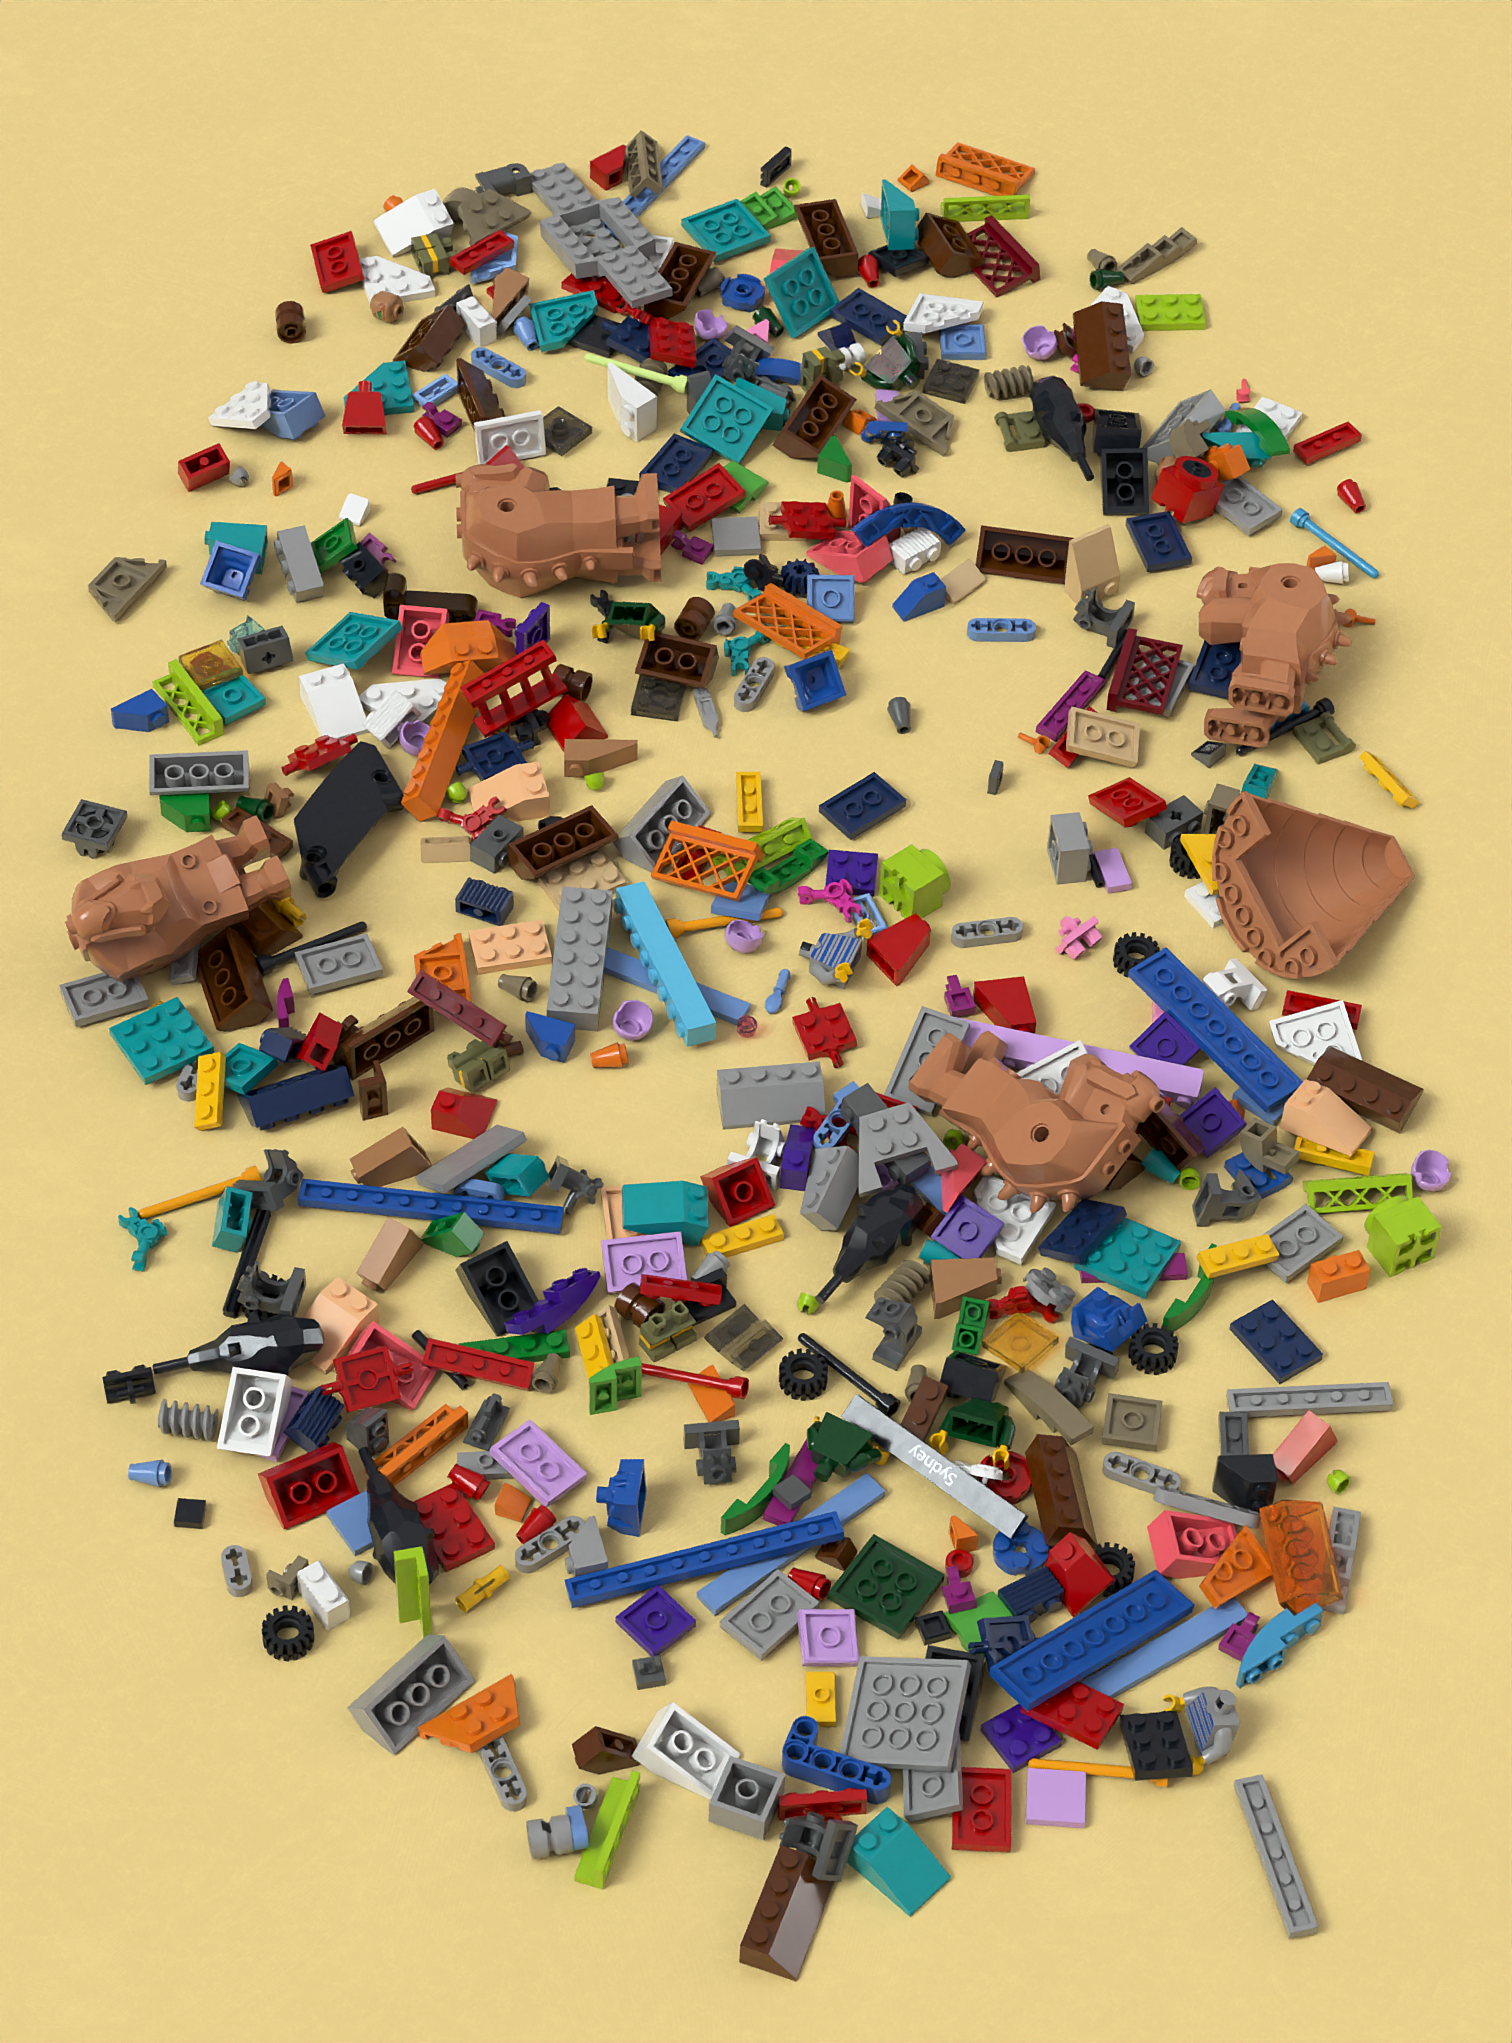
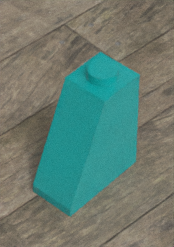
M737 378L735 386L774 408L773 413L762 429L781 431L784 423H787L790 418V409H786L787 399L742 378Z
M211 522L209 531H205L204 539L205 545H209V555H211L216 541L258 553L263 561L262 563L259 562L255 573L262 574L268 545L267 525Z

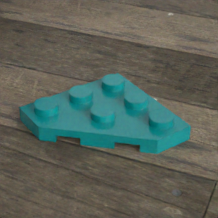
M594 290L529 304L541 352L563 348L599 311Z
M405 361L382 363L363 380L372 382V392L381 393L384 415L414 412V402ZM358 385L352 390V392H358ZM348 394L344 397V406H346Z

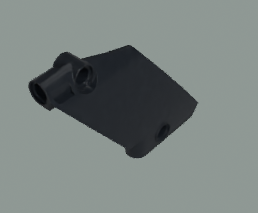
M360 741L324 779L294 818L293 822L302 860L299 874L302 879L309 882L315 895L319 898L329 897L335 892L338 881L336 875L340 867L387 812L404 809V806L401 804L404 796L402 790L375 745Z

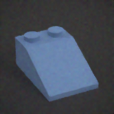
M271 390V395H269L271 399V408H269L271 417L260 426L280 438L295 440L300 438L307 429L317 426L318 421L323 419L325 414L316 392Z

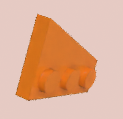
M1245 1525L1201 1582L1199 1588L1214 1609H1217L1272 1577L1279 1570L1247 1525Z

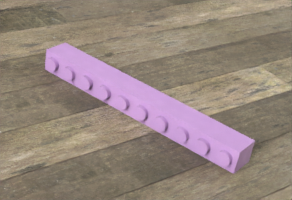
M958 1018L970 1022V1028L964 1040V1043L970 1048L979 1036L988 1030L1008 1045V1049L1001 1063L1011 1070H1023L1075 1043ZM1083 1044L1088 1054L1095 1055L1107 1067L1122 1075L1125 1073L1131 1075L1135 1070L1144 1073L1155 1082L1163 1097H1171V1102L1176 1103L1180 1107L1190 1108L1199 1100L1204 1077L1203 1069Z

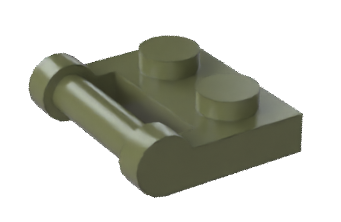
M1034 411L1012 414L998 412L995 415V422L1000 426L1005 439L1004 446L1008 452L1045 447V439L1035 418ZM1009 425L1014 426L1018 440L1013 437Z
M1324 712L1319 718L1297 725L1293 729L1295 737L1318 765L1349 754L1356 747L1352 739L1347 738L1336 725L1334 717L1330 712ZM1327 727L1340 745L1336 746L1322 728Z

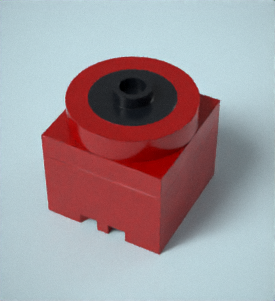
M1181 456L1175 460L1174 465L1162 469L1151 499L1160 506L1166 505L1165 510L1167 512L1173 511V517L1181 523H1186L1212 516L1225 485L1218 481V471L1210 463L1192 456Z

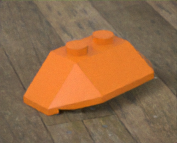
M489 620L441 624L421 650L420 655L424 675L450 673L455 664L463 663L470 659L481 670H491L516 656L514 644Z

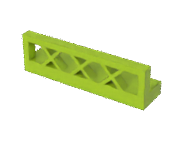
M1030 194L944 198V202H941L942 217L959 222L984 221V218L990 215L996 220L1029 219Z
M175 659L168 662L169 675L152 681L153 688L198 746L223 736V718L178 660ZM173 683L175 688L174 690L163 689L162 686ZM175 698L185 699L186 704H175ZM187 713L198 715L197 720L186 719L185 716ZM199 727L209 729L210 732L200 736L197 730Z
M790 817L748 839V841L758 843L765 854L762 862H757L753 871L793 851L796 846L808 839H813L805 818ZM724 854L712 858L715 865L728 860ZM741 860L735 863L736 871L738 872L746 868L748 861ZM731 866L724 869L727 877L734 874Z
M1407 1173L1302 1181L1303 1191L1307 1192L1308 1206L1316 1213L1375 1209L1385 1198H1392L1389 1194L1396 1186L1405 1185L1406 1197L1409 1200L1413 1199L1411 1174ZM1381 1187L1389 1188L1386 1191H1384ZM1370 1188H1376L1383 1194L1376 1203H1370L1363 1197ZM1355 1189H1363V1190H1362L1361 1193L1359 1194ZM1344 1190H1351L1357 1196L1350 1205H1344L1337 1199ZM1329 1191H1337V1192H1336L1335 1195H1333V1194H1331ZM1314 1192H1325L1331 1200L1325 1207H1315ZM1360 1199H1361L1365 1204H1357V1203H1358V1202L1360 1201ZM1334 1202H1336V1203H1337L1338 1205H1340V1206H1331V1205H1332Z
M420 1546L394 1551L399 1622L420 1620L424 1638L427 1634H432L429 1575L423 1547Z
M632 1770L628 1781L612 1777L588 1839L589 1848L584 1849L576 1870L575 1882L603 1889L640 1792V1772Z

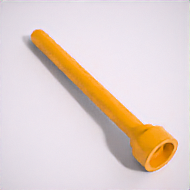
M779 907L765 909L760 920L781 917L783 910ZM718 916L686 922L672 918L666 919L665 923L672 937L679 938V935H683L687 931L726 926L731 921L739 919L747 922H752L753 920Z
M256 1165L246 1168L245 1172H242L239 1177L140 1209L138 1217L140 1219H147L221 1194L227 1186L233 1187L232 1184L239 1179L262 1181Z
M1031 1759L1028 1763L1029 1768L1086 1772V1775L1134 1778L1131 1766L1047 1759ZM1168 1778L1150 1780V1783H1155V1786L1167 1787Z

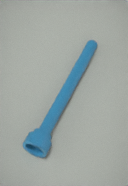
M1298 508L1294 511L1290 518V523L1297 528L1301 527L1302 529L1306 528L1371 578L1379 576L1378 570L1312 522L1307 511L1303 508Z

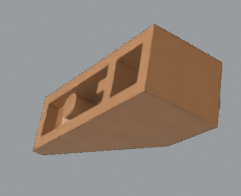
M508 267L501 274L498 273L493 282L495 289L492 317L497 322V327L520 299L528 294L529 278Z
M565 739L564 777H584L585 775L605 772L636 761L638 740Z

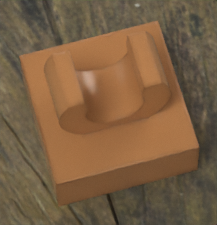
M277 783L268 784L264 799L269 800L273 804V816L275 818L284 816L286 808L291 806L289 797H293L294 793L289 788L282 789Z

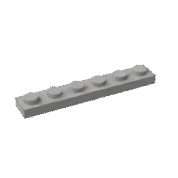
M1389 1382L1227 1389L1226 1393L1229 1412H1246L1247 1417L1305 1415L1308 1410L1314 1414L1392 1411L1393 1407Z
M1263 1774L1235 1780L1234 1789L1288 1938L1317 1933L1318 1925Z

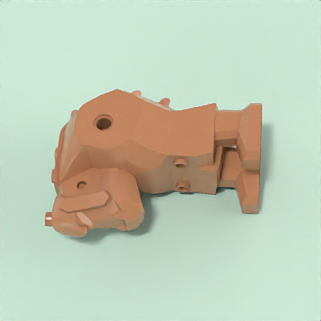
M514 463L499 466L478 464L467 468L462 474H456V488H461L462 490L460 491L461 507H456L457 522L461 521V524H457V539L462 538L463 556L467 561V569L470 571L476 570L491 587L504 593L524 598L540 593L574 577L617 584L618 576L642 575L649 582H662L657 473L642 474L633 496H615L614 486L574 491H549V480L545 472L533 467H524L519 470L518 466ZM639 533L636 542L624 541V537Z
M1278 563L1262 568L1251 566L1247 574H1238L1223 567H1215L1214 570L1209 571L1203 576L1199 584L1197 598L1202 599L1204 604L1199 611V636L1210 645L1240 643L1241 663L1232 673V680L1228 691V703L1233 708H1212L1207 710L1204 719V735L1209 740L1258 748L1266 746L1270 738V728L1277 720L1278 722H1283L1291 713L1300 714L1307 684L1310 685L1311 682L1319 681L1320 676L1317 674L1327 664H1337L1336 657L1332 655L1334 649H1338V646L1349 647L1352 644L1350 638L1342 634L1341 629H1339L1340 625L1349 623L1352 620L1351 617L1346 613L1337 612L1336 609H1333V604H1336L1340 598L1334 594L1327 593L1323 581L1314 569L1295 563Z
M257 815L243 821L237 836L215 840L213 835H210L174 853L115 865L82 880L74 890L72 915L66 916L67 921H65L74 950L79 948L86 962L91 961L93 965L107 976L119 982H125L137 976L142 977L156 972L172 962L183 958L206 936L227 926L248 920L249 911L266 900L281 901L290 897L291 884L278 856L266 860L258 870L249 873L245 872L244 867L270 857V843Z
M989 1030L983 1032L971 1048L952 1033L944 1035L911 1078L908 1089L925 1102L936 1103L942 1106L938 1114L969 1134L968 1148L974 1150L978 1146H983L988 1158L986 1159L987 1164L980 1171V1175L991 1176L996 1173L997 1175L1000 1174L1004 1179L1003 1183L1005 1185L999 1192L998 1199L1008 1200L1016 1194L1020 1196L1022 1193L1031 1198V1213L1041 1210L1050 1199L1062 1200V1209L1064 1212H1067L1073 1208L1076 1200L1089 1199L1099 1194L1141 1141L1140 1136L1135 1133L1138 1124L1144 1123L1152 1112H1160L1165 1105V1100L1160 1097L1157 1085L1147 1075L1138 1070H1135L1131 1075L1129 1073L1122 1075L1107 1067L1095 1055L1083 1054L1070 1061L1060 1094L1039 1081L1020 1079L1021 1077L1001 1063L1008 1045Z

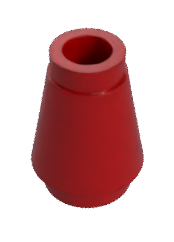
M872 255L860 257L858 259L859 273L869 288L877 287L880 284L877 259Z
M423 416L414 423L415 434L434 450L444 444V440L432 418Z
M1347 479L1337 486L1338 497L1355 514L1362 512L1366 508L1357 482Z
M457 1463L447 1476L470 1499L474 1498L477 1501L481 1499L490 1485V1482L485 1479L486 1476L460 1466Z
M543 1505L533 1508L517 1532L516 1537L522 1544H525L554 1526L553 1524L557 1519Z
M795 1567L788 1574L792 1581L816 1600L822 1601L828 1595L831 1581L826 1579V1575Z

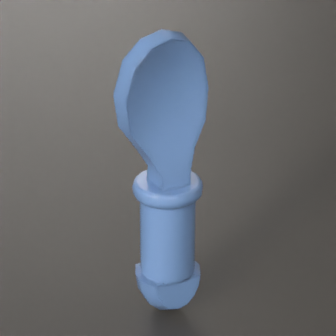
M1233 403L1230 406V410L1241 409L1238 403ZM1225 415L1224 419L1217 425V432H1230L1232 430V422Z
M788 969L780 971L776 986L773 988L774 993L768 996L765 1001V1008L770 1014H775L782 1006L781 996L785 994L787 982L791 977Z

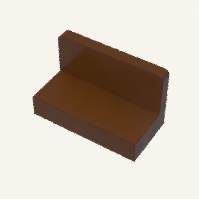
M378 1060L373 1061L374 1077L358 1080L360 1113L363 1121L388 1115L387 1085Z

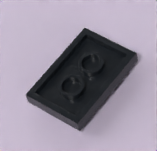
M1177 1711L1120 1715V1728L1135 1781L1193 1776V1766Z

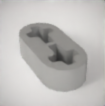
M198 1061L184 1066L177 1080V1094L183 1101L190 1102L196 1099L197 1072L194 1074L193 1070L198 1069Z
M228 1546L221 1554L227 1590L232 1596L244 1597L252 1590V1576L247 1553L241 1546ZM231 1557H237L238 1566L233 1567ZM235 1576H241L243 1585L237 1586Z

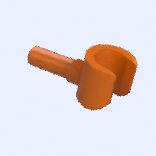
M1347 609L1345 613L1352 620L1342 625L1351 627L1354 622L1374 625L1375 619L1357 615L1355 610Z
M1021 732L1018 734V738L1033 745L1034 751L1038 754H1042L1045 748H1048L1050 745V739L1047 736L1041 735L1035 739Z

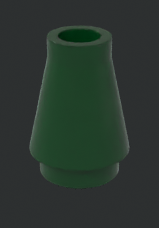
M1097 268L1090 273V285L1093 289L1102 290L1107 286L1111 287L1122 284L1124 275L1122 271Z
M761 306L753 314L752 319L755 325L765 319L769 321V333L775 338L784 332V327L770 308Z
M240 796L236 802V807H240L253 816L257 815L258 819L262 822L269 821L274 812L273 804L267 799Z

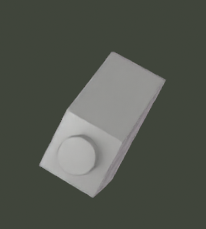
M595 1516L587 1519L569 1544V1557L564 1558L567 1574H573V1577L608 1569V1559Z

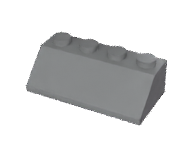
M1211 389L1182 400L1176 405L1142 447L1147 448L1148 460L1158 464L1166 456H1175L1170 447V434L1186 420L1190 419L1191 422L1197 420L1200 423L1207 419L1212 427L1220 423V417L1226 410ZM1210 427V428H1209L1208 430H1206L1205 432H1210V430L1212 429V427Z
M248 750L149 755L150 795L241 792L250 790Z
M682 775L665 781L618 833L619 839L612 843L626 861L652 873L670 835L668 827L671 820L698 827L708 818L711 812ZM674 843L671 849L672 855L679 851L683 846L682 843Z
M820 1061L717 1070V1096L723 1130L754 1127L755 1121L761 1122V1119L766 1120L768 1125H773L774 1123L779 1125L800 1123L808 1106L815 1108L819 1114L826 1115Z
M427 1634L347 1708L366 1734L388 1752L395 1755L419 1733L417 1727L435 1718L471 1685L475 1679L445 1635Z

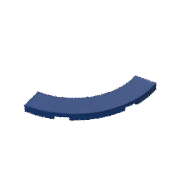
M912 502L900 503L880 509L851 529L865 547L881 536L891 532L892 529L900 527L928 529L936 533L949 546L966 531L960 522L943 510L932 505Z

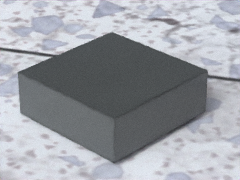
M994 761L988 780V794L996 795L1003 778V761Z
M793 1474L774 1486L772 1494L791 1511L810 1499L812 1491Z

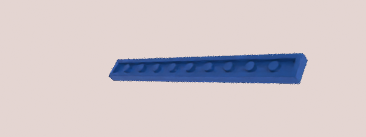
M302 1179L298 1195V1206L425 1220H437L465 1212L476 1225L554 1234L561 1233L564 1207L311 1179Z
M833 1511L565 1579V1587L571 1607L575 1608L653 1588L656 1585L661 1586L844 1539V1531L837 1512Z

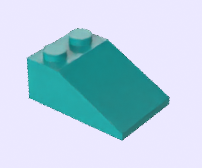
M882 180L880 219L888 250L914 249L915 241H918L919 238L918 227H915L916 221H919V208H915L912 198L888 180Z
M686 1181L625 1184L622 1186L623 1229L646 1235L681 1232L682 1243L697 1246L709 1228L707 1186Z
M888 1807L855 1836L847 1861L851 1867L910 1917L951 1878L913 1829Z

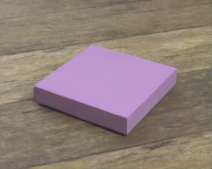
M854 1609L798 1610L797 1619L802 1666H858L859 1650Z
M1028 1768L1026 1824L1084 1828L1086 1772Z

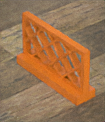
M957 142L946 155L941 153L938 156L935 176L994 196L1017 195L1018 190L1034 174L1035 168Z
M772 583L765 586L763 594L733 610L735 618L803 659L810 657L832 643L840 644L842 625ZM745 613H756V616L747 615ZM760 614H772V617L760 616ZM762 623L773 624L774 626H765ZM778 624H780V625H790V628H789V627H778ZM780 634L791 635L792 637H783ZM796 635L808 636V638H796ZM812 636L820 637L822 639H813ZM798 645L809 646V648L804 650Z
M671 820L668 827L670 835L651 873V877L655 880L739 902L756 863H761L765 855L758 843ZM674 843H682L685 849L672 855L671 849ZM700 848L705 850L706 855L693 860L692 852ZM720 854L726 855L728 860L715 866L712 858ZM688 855L690 863L678 868L675 861ZM709 860L712 868L699 874L696 866ZM741 860L748 861L746 868L738 872L736 871L735 863ZM670 863L673 864L674 871L666 875L661 874L664 866ZM731 866L734 874L721 880L718 872ZM693 868L696 876L689 880H683L681 874ZM715 874L718 882L710 886L704 885L702 880ZM737 880L738 885L734 893L725 890L724 885Z

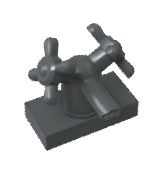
M558 1155L549 1172L550 1178L547 1179L548 1186L556 1191H559L560 1187L570 1190L563 1204L566 1214H571L577 1200L583 1196L587 1197L590 1204H594V1196L597 1193V1189L602 1188L604 1185L601 1178L594 1180L589 1178L586 1170L582 1169L578 1172L570 1168L567 1159Z

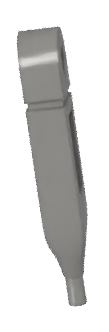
M696 688L694 691V701L703 726L710 730L714 737L717 738L718 715L709 690L707 688Z

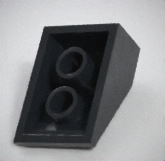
M1094 409L1093 453H1097L1100 456L1101 449L1140 448L1142 428L1139 413Z
M1147 448L1101 449L1100 474L1103 515H1148Z
M508 1241L459 1264L455 1270L467 1294L496 1336L507 1331L504 1323L513 1319L515 1313L530 1310L539 1301Z
M928 1645L925 1659L968 1660L971 1664L958 1731L960 1733V1740L969 1741L982 1689L986 1658L980 1654H970L969 1652Z

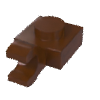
M1063 323V330L1060 332L1054 331L1058 342L1057 348L1062 355H1067L1072 359L1077 354L1076 343L1072 337V328Z

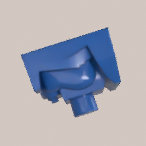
M216 541L200 585L214 592L246 601L250 592L248 587L253 581L259 562L262 563L263 559L258 553Z
M832 650L824 651L810 658L784 666L787 677L791 679L794 685V691L797 695L794 699L798 710L806 711L846 696Z
M1096 1287L1072 1308L1071 1327L1074 1338L1113 1352L1148 1320L1140 1303L1132 1307L1115 1295H1110L1107 1291Z
M620 1459L619 1471L617 1475L609 1479L608 1487H597L596 1503H604L607 1506V1526L624 1535L640 1537L647 1494L644 1459Z

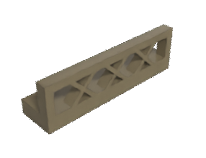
M640 131L626 145L630 195L634 198L645 187L657 195L663 189L658 143L652 137Z

